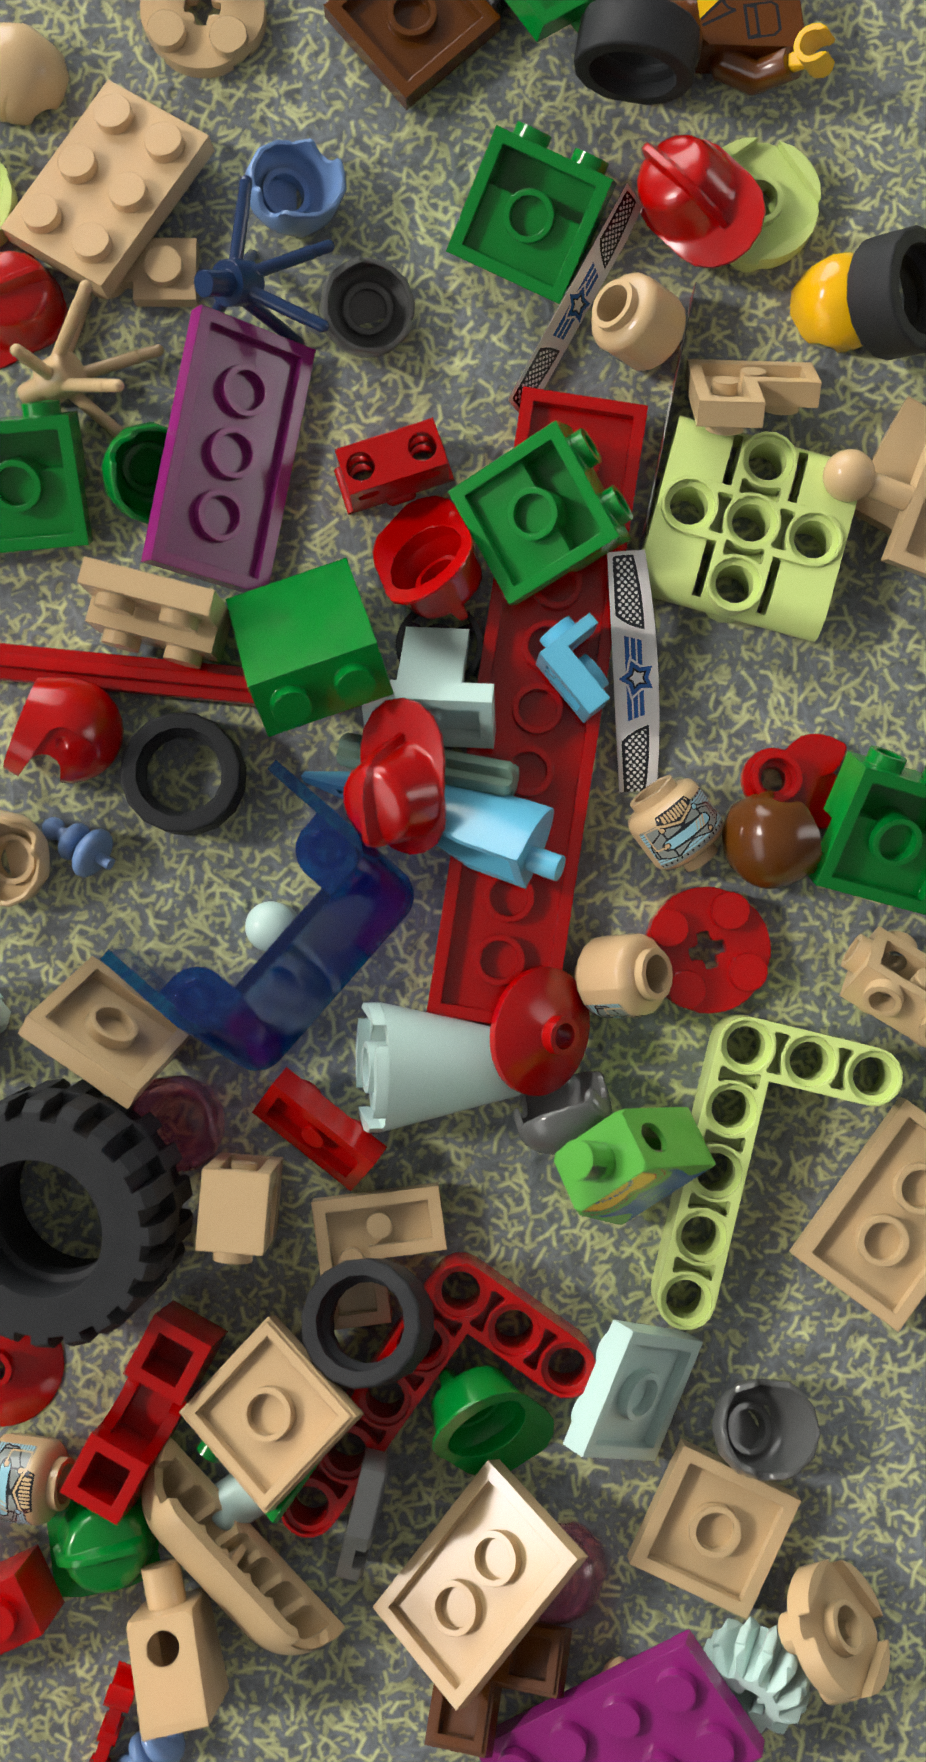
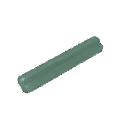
M348 732L341 736L336 754L337 762L341 766L355 769L360 765L362 735ZM445 750V785L501 796H514L520 776V770L516 764L505 760Z

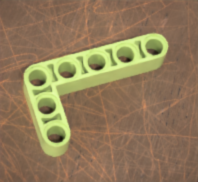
M732 1014L722 1018L714 1026L709 1037L691 1114L710 1153L725 1155L727 1170L724 1177L718 1182L704 1184L699 1182L696 1177L672 1193L651 1281V1295L662 1318L669 1325L679 1330H693L703 1326L714 1312L768 1083L773 1082L867 1106H880L890 1102L899 1093L903 1083V1071L900 1063L890 1052L867 1044L748 1015ZM748 1026L756 1037V1048L747 1059L734 1061L729 1056L727 1040L735 1029ZM810 1042L816 1049L817 1063L810 1073L797 1076L792 1071L790 1056L793 1049L799 1044ZM872 1057L879 1068V1077L870 1089L859 1091L853 1080V1071L861 1060ZM736 1090L742 1100L738 1116L728 1122H717L712 1114V1103L715 1097L722 1091ZM697 1216L711 1219L712 1233L709 1239L697 1246L683 1243L682 1230L690 1219ZM690 1280L697 1283V1295L689 1305L673 1307L666 1303L667 1293L676 1282Z

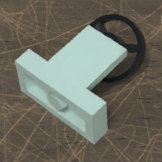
M413 611L406 616L399 627L396 637V654L399 661L397 680H390L394 694L362 705L364 726L372 711L383 702L397 698H406L419 702L433 715L442 733L444 746L494 749L496 733L494 684L465 683L480 666L484 643L479 624L470 612L467 611L468 618H466L469 624L458 628H450L440 623L422 627L413 622L418 617ZM475 633L477 639L476 654L471 665L465 671L470 635Z

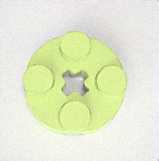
M747 137L722 147L724 151L752 175L763 191V195L766 194L771 200L766 209L767 216L764 218L762 231L751 249L735 262L730 263L736 270L741 272L771 269L791 260L804 248L817 222L819 215L818 204L821 200L819 177L811 162L802 152L782 141H779L778 145L774 146L769 143H757L759 137Z

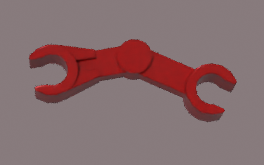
M122 1661L118 1662L112 1684L110 1683L103 1703V1706L109 1707V1711L107 1710L97 1736L96 1741L99 1742L97 1750L93 1752L89 1762H111L109 1754L119 1738L125 1720L123 1713H129L135 1697L131 1664Z

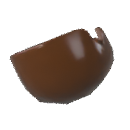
M773 791L762 792L759 795L753 794L734 803L729 808L722 829L723 851L730 867L743 880L763 889L785 887L807 877L816 871L822 856L820 831L809 809L799 801L790 803L776 801L772 799L775 797Z

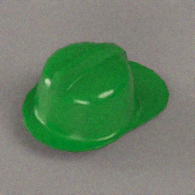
M488 1365L475 1367L462 1373L446 1366L439 1374L442 1388L431 1401V1418L436 1432L432 1441V1450L440 1458L449 1461L466 1473L476 1476L488 1460L500 1459L512 1471L542 1452L548 1446L554 1434V1419L545 1407L519 1391L500 1369Z
M141 1496L118 1525L113 1524L72 1499L63 1511H58L47 1522L53 1578L62 1597H85L100 1593H112L131 1587L143 1581L142 1568L151 1563L161 1561L158 1552L159 1541L146 1522Z

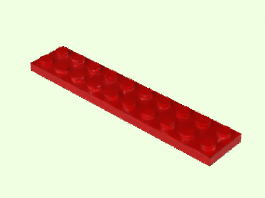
M523 386L514 447L555 420L570 425L573 432L583 428L591 437L600 453L602 462L593 467L604 489L614 485L621 492L632 512L648 405ZM631 521L624 524L628 532L630 530ZM628 541L611 552L626 551ZM607 554L579 572L567 573L518 605H509L496 579L493 578L477 683L494 684L496 720L494 749L467 747L466 754L510 761L519 767L520 776L514 796L554 809V817L544 849L565 856L566 862L562 875L557 881L533 873L525 889L470 869L453 856H450L426 1011L428 1013L491 1024L500 996L510 982L528 969L540 966L563 970L602 709L583 723L536 666V661L539 653L545 649L539 640L554 625L567 616H570L577 623L588 613H591L598 622L594 633L576 647L573 653L578 659L584 654L588 655L607 678L612 648Z

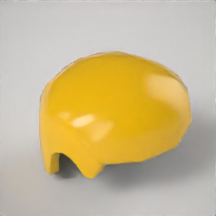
M852 252L829 255L804 271L791 291L790 316L801 337L809 344L819 343L835 349L837 353H844L850 349L856 350L863 347L852 326L847 304V274L854 254Z

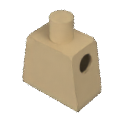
M175 1558L157 1561L141 1569L146 1601L127 1622V1638L142 1742L209 1727L229 1690L210 1597L203 1588L185 1590L181 1564Z

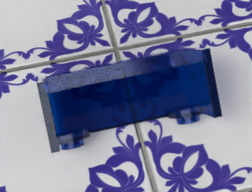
M277 760L267 770L316 812L315 816L300 832L295 852L298 864L303 872L316 882L321 889L234 987L215 970L202 966L183 969L175 974L167 983L129 948L108 949L100 958L102 962L176 1027L240 1067L252 1071L268 1069L277 1064L408 916L415 898L414 888L409 877L375 847L365 846L362 835Z

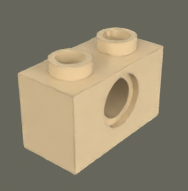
M220 1152L202 1169L195 1251L213 1252V1261L233 1265L252 1263L253 1255L263 1256L278 1230L284 1157Z

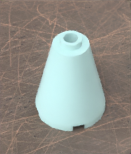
M363 1002L361 1008L368 1018H358L356 1088H363L365 1093H369L370 1106H358L362 1127L367 1133L392 1130L513 1098L521 1094L507 1086L495 1069L490 1051V1026L382 1002Z

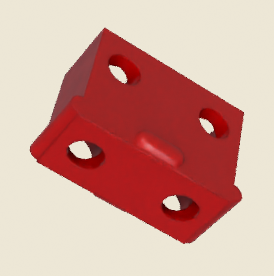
M433 417L334 449L339 467L334 469V473L348 515L384 503L390 506L414 500L418 492L455 480ZM424 452L432 455L428 460L422 461L413 458L415 455ZM360 472L372 473L371 477L366 480L359 481L353 479Z

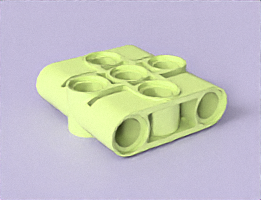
M679 416L642 546V550L645 549L652 598L705 612L709 618L717 622L732 623L738 621L815 642L819 637L828 613L857 501L842 502L836 500L826 491L823 484V470L831 457L794 447L787 437L777 432L764 431L755 435L746 433L732 436L717 435L708 432L705 427L696 426L694 419ZM734 447L737 448L728 483L724 484L722 482L731 448ZM764 458L770 461L775 467L777 478L762 480L756 477L749 467V460ZM797 465H800L792 497L788 501ZM677 501H688L694 504L699 510L700 522L689 525L677 521L672 515L670 505ZM739 517L753 520L759 526L761 539L753 542L739 538L734 532L732 520ZM797 534H808L814 537L819 542L821 557L807 558L801 555L796 549L794 536ZM706 554L708 557L697 596L691 595L702 556ZM771 572L761 612L757 613L768 573ZM732 577L738 580L745 592L744 601L730 603L722 599L716 589V579Z

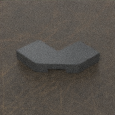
M368 1447L365 1449L339 1554L336 1577L357 1582L358 1578L362 1579L388 1479L391 1458L388 1457V1452Z

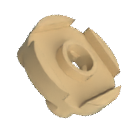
M140 0L142 25L155 52L172 69L190 77L215 78L235 70V65L243 62L249 54L251 57L259 48L265 34L267 24L265 0H211L212 6L221 10L219 15H209L207 25H197L194 14L188 12L191 6L198 5L199 0Z
M829 1559L800 1566L793 1575L789 1585L787 1612H783L778 1619V1633L784 1648L790 1654L797 1655L806 1676L818 1690L821 1698L829 1705L833 1706L871 1697L878 1694L885 1685L890 1666L889 1640H877V1631L873 1619L883 1617L877 1597L867 1580L856 1567L843 1560L829 1562Z

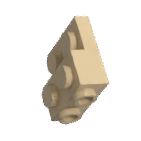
M84 556L77 583L92 595L85 621L99 633H103L102 643L134 653H139L141 643L165 649L163 659L190 668L200 669L202 660L221 663L231 626V619L227 606L215 590Z

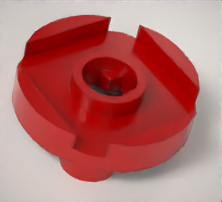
M716 887L687 889L667 899L650 919L645 935L652 938L670 960L673 979L671 989L666 998L676 1006L698 1013L724 1012L748 1000L753 992L759 989L766 981L768 964L771 958L769 933L761 915L741 894ZM707 931L711 940H721L724 949L723 952L715 955L716 965L711 968H706L703 960H691L689 956V949L698 945L697 934Z

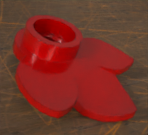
M806 734L792 742L785 750L779 748L760 750L752 755L743 766L740 778L742 791L745 797L769 791L763 786L761 776L766 769L776 770L782 777V786L778 791L774 792L775 797L772 799L784 803L797 801L803 803L809 809L818 829L828 828L832 818L823 808L837 778V775L833 772L838 768L845 755L846 744L824 734Z

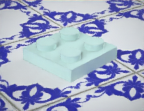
M613 1320L608 1333L604 1335L598 1345L596 1352L597 1361L584 1393L578 1398L572 1409V1422L563 1445L581 1457L655 1461L703 1342L681 1330Z

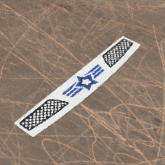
M627 183L507 399L518 412L520 410L523 386L538 389L545 388L632 231L642 209V204Z
M645 549L607 553L619 792L642 791L658 779L660 720L658 655L654 610Z

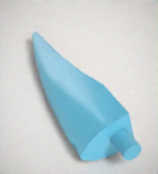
M305 771L301 777L305 783L343 799L344 786L351 771ZM445 785L446 826L437 844L438 847L470 869L525 889L533 873L553 881H557L560 878L565 867V856L544 849L554 817V809L552 807L511 795L501 796Z

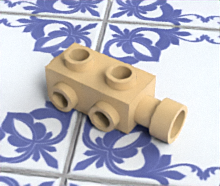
M878 926L869 938L863 934L858 935L847 949L841 962V967L848 971L840 996L854 1004L864 1013L874 1016L909 1037L917 1045L926 1048V954L918 949L913 937L901 931L889 932ZM889 952H898L903 956H894L891 955Z

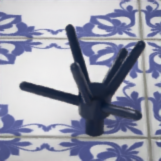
M243 175L239 181L229 259L219 260L212 269L199 270L194 277V288L201 297H214L215 302L211 308L225 313L227 307H243L276 334L304 345V339L265 307L321 333L328 331V321L265 291L264 277L331 253L335 249L334 242L332 240H324L256 264L255 262L258 259L257 251L251 249L244 254L253 182L249 175Z

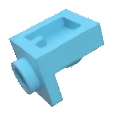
M588 613L577 623L570 616H567L554 625L539 640L545 649L539 653L536 661V666L583 723L599 712L610 699L609 695L604 691L609 682L599 666L588 655L584 654L578 659L573 653L576 647L594 633L598 622L591 613Z

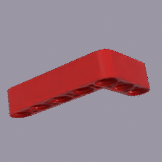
M455 1252L445 1256L436 1265L423 1284L433 1304L435 1330L440 1334V1343L434 1349L428 1351L411 1374L396 1381L404 1393L398 1401L382 1403L371 1395L369 1388H349L346 1394L364 1414L347 1433L358 1435L364 1441L366 1447L385 1452L467 1334L545 1390L560 1398H574L584 1393L596 1360L588 1338L579 1329L478 1257L467 1252ZM455 1272H466L478 1281L479 1286L471 1297L455 1299L444 1290V1280ZM508 1310H520L528 1315L531 1322L528 1329L522 1334L507 1336L496 1328L495 1323L498 1317ZM403 1313L368 1363L379 1362L390 1356L400 1344L404 1331ZM573 1348L583 1355L580 1365L574 1371L559 1373L548 1365L551 1355L559 1349ZM333 1446L322 1458L303 1487L309 1486L320 1489L326 1495L328 1502L318 1508H309L303 1505L296 1496L281 1517L283 1524L291 1533L300 1537L314 1538L324 1534L333 1526L355 1494L365 1449L356 1455H345Z

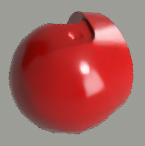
M38 677L16 724L3 768L19 776L31 758L35 755L44 754L51 756L59 764L60 783H78L99 776L113 764L123 744V719L118 706L108 693L94 682L76 677Z

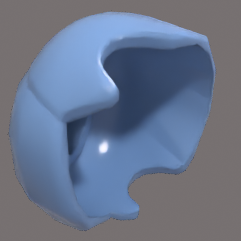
M277 139L257 148L245 172V175H249L253 182L250 207L255 216L274 232L293 237H305L327 226L341 204L347 190L345 170L341 159H327L318 150L313 139H303L294 142ZM297 189L301 195L299 209H297Z

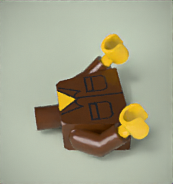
M669 0L690 12L700 27V41L695 65L696 74H711L714 80L749 96H755L798 79L803 69H806L809 75L814 78H824L833 70L835 61L829 52L821 51L816 54L815 52L824 46L832 45L835 42V38L828 27L822 23H812L804 27L800 0Z

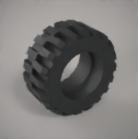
M64 1078L46 1080L36 1087L29 1085L0 1101L1 1336L18 1342L25 1335L31 1336V1345L45 1348H55L63 1340L66 1345L72 1347L90 1343L100 1333L108 1335L123 1325L167 1281V1276L179 1265L185 1252L182 1241L191 1233L193 1213L190 1209L182 1207L193 1196L190 1177L187 1174L180 1176L178 1174L176 1164L183 1157L175 1141L166 1145L157 1133L163 1124L150 1111L144 1116L136 1113L132 1109L136 1102L129 1109H126L109 1096H104L102 1092L82 1079L71 1086L70 1082ZM26 1160L42 1161L57 1166L76 1178L87 1190L98 1210L102 1226V1246L99 1258H79L62 1253L46 1243L33 1229L24 1212L20 1195V1179Z

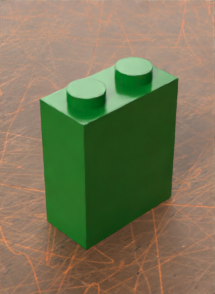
M347 558L226 599L247 687L268 737L394 694Z

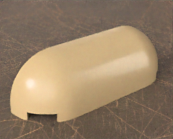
M170 1437L154 1462L155 1469L153 1464L141 1489L143 1513L149 1528L158 1541L240 1630L261 1648L280 1655H302L313 1652L337 1638L345 1628L343 1623L250 1523H240L234 1520V1526L226 1531L220 1529L212 1521V1516L218 1511L223 1510L219 1500V1489Z

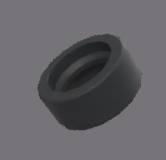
M596 0L588 5L581 16L574 55L575 74L585 87L605 98L642 105L670 102L682 97L692 86L700 41V27L690 12L669 0Z
M914 225L866 239L852 256L847 274V304L851 323L860 343L874 357L893 360L926 353V228ZM899 278L901 280L904 295V309L902 306L901 295L899 290Z
M171 712L149 720L131 736L121 757L120 783L128 804L144 822L171 834L199 835L218 828L236 812L246 791L247 767L238 744L217 723L196 713ZM179 737L195 738L206 743L217 755L221 766V784L214 798L204 807L190 812L173 811L162 806L152 795L147 781L148 765L154 752L165 742Z
M381 1258L345 1260L325 1271L309 1290L301 1315L303 1343L312 1363L331 1381L352 1389L393 1384L411 1374L428 1353L435 1330L433 1304L422 1281L405 1266ZM367 1282L387 1287L397 1297L403 1309L404 1331L400 1344L390 1356L379 1362L363 1363L350 1358L341 1349L334 1329V1314L338 1300L346 1290L359 1283Z

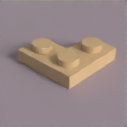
M687 359L685 387L696 426L705 427L710 433L725 436L738 435L744 432V428H763L765 412L775 415H793L799 412V408H818L822 382L812 362Z
M439 1182L313 1198L311 1202L320 1276L325 1271L345 1260L385 1259L388 1257L447 1250ZM373 1282L359 1283L346 1290L338 1300L334 1314V1329L339 1330L391 1323L392 1310L389 1289Z

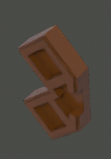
M535 1622L471 1704L465 1708L456 1711L434 1684L424 1745L482 1758H492L502 1688L556 1699L564 1698L572 1628Z

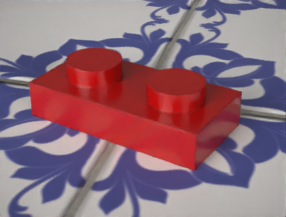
M287 1067L272 1083L252 1111L255 1116L350 1191L370 1171L387 1149V1146L374 1137L372 1133H367L363 1130L360 1121L350 1118L326 1099L313 1083L301 1079Z

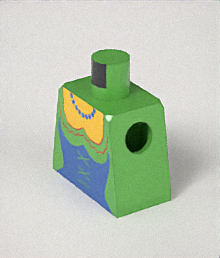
M688 1107L624 1108L614 1112L578 1138L567 1142L554 1156V1163L571 1202L579 1215L618 1225L625 1224L716 1165Z

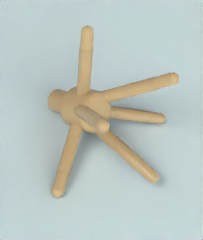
M83 280L79 284L49 357L41 360L20 344L11 345V354L33 370V378L18 386V396L22 403L42 400H60V403L69 399L115 438L123 430V427L82 392L107 393L123 391L124 382L120 379L94 377L160 357L164 353V348L160 344H154L83 366L81 361L73 354L92 302V283L89 280Z

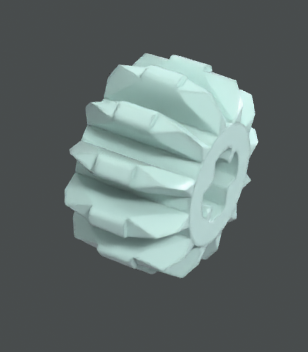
M751 1616L744 1624L735 1619L727 1618L722 1628L714 1629L711 1639H707L703 1650L760 1734L766 1727L775 1733L784 1734L789 1724H798L801 1713H805L811 1691H809L811 1681L802 1669L797 1655L790 1654L784 1648L778 1634L777 1625L770 1629L762 1627Z

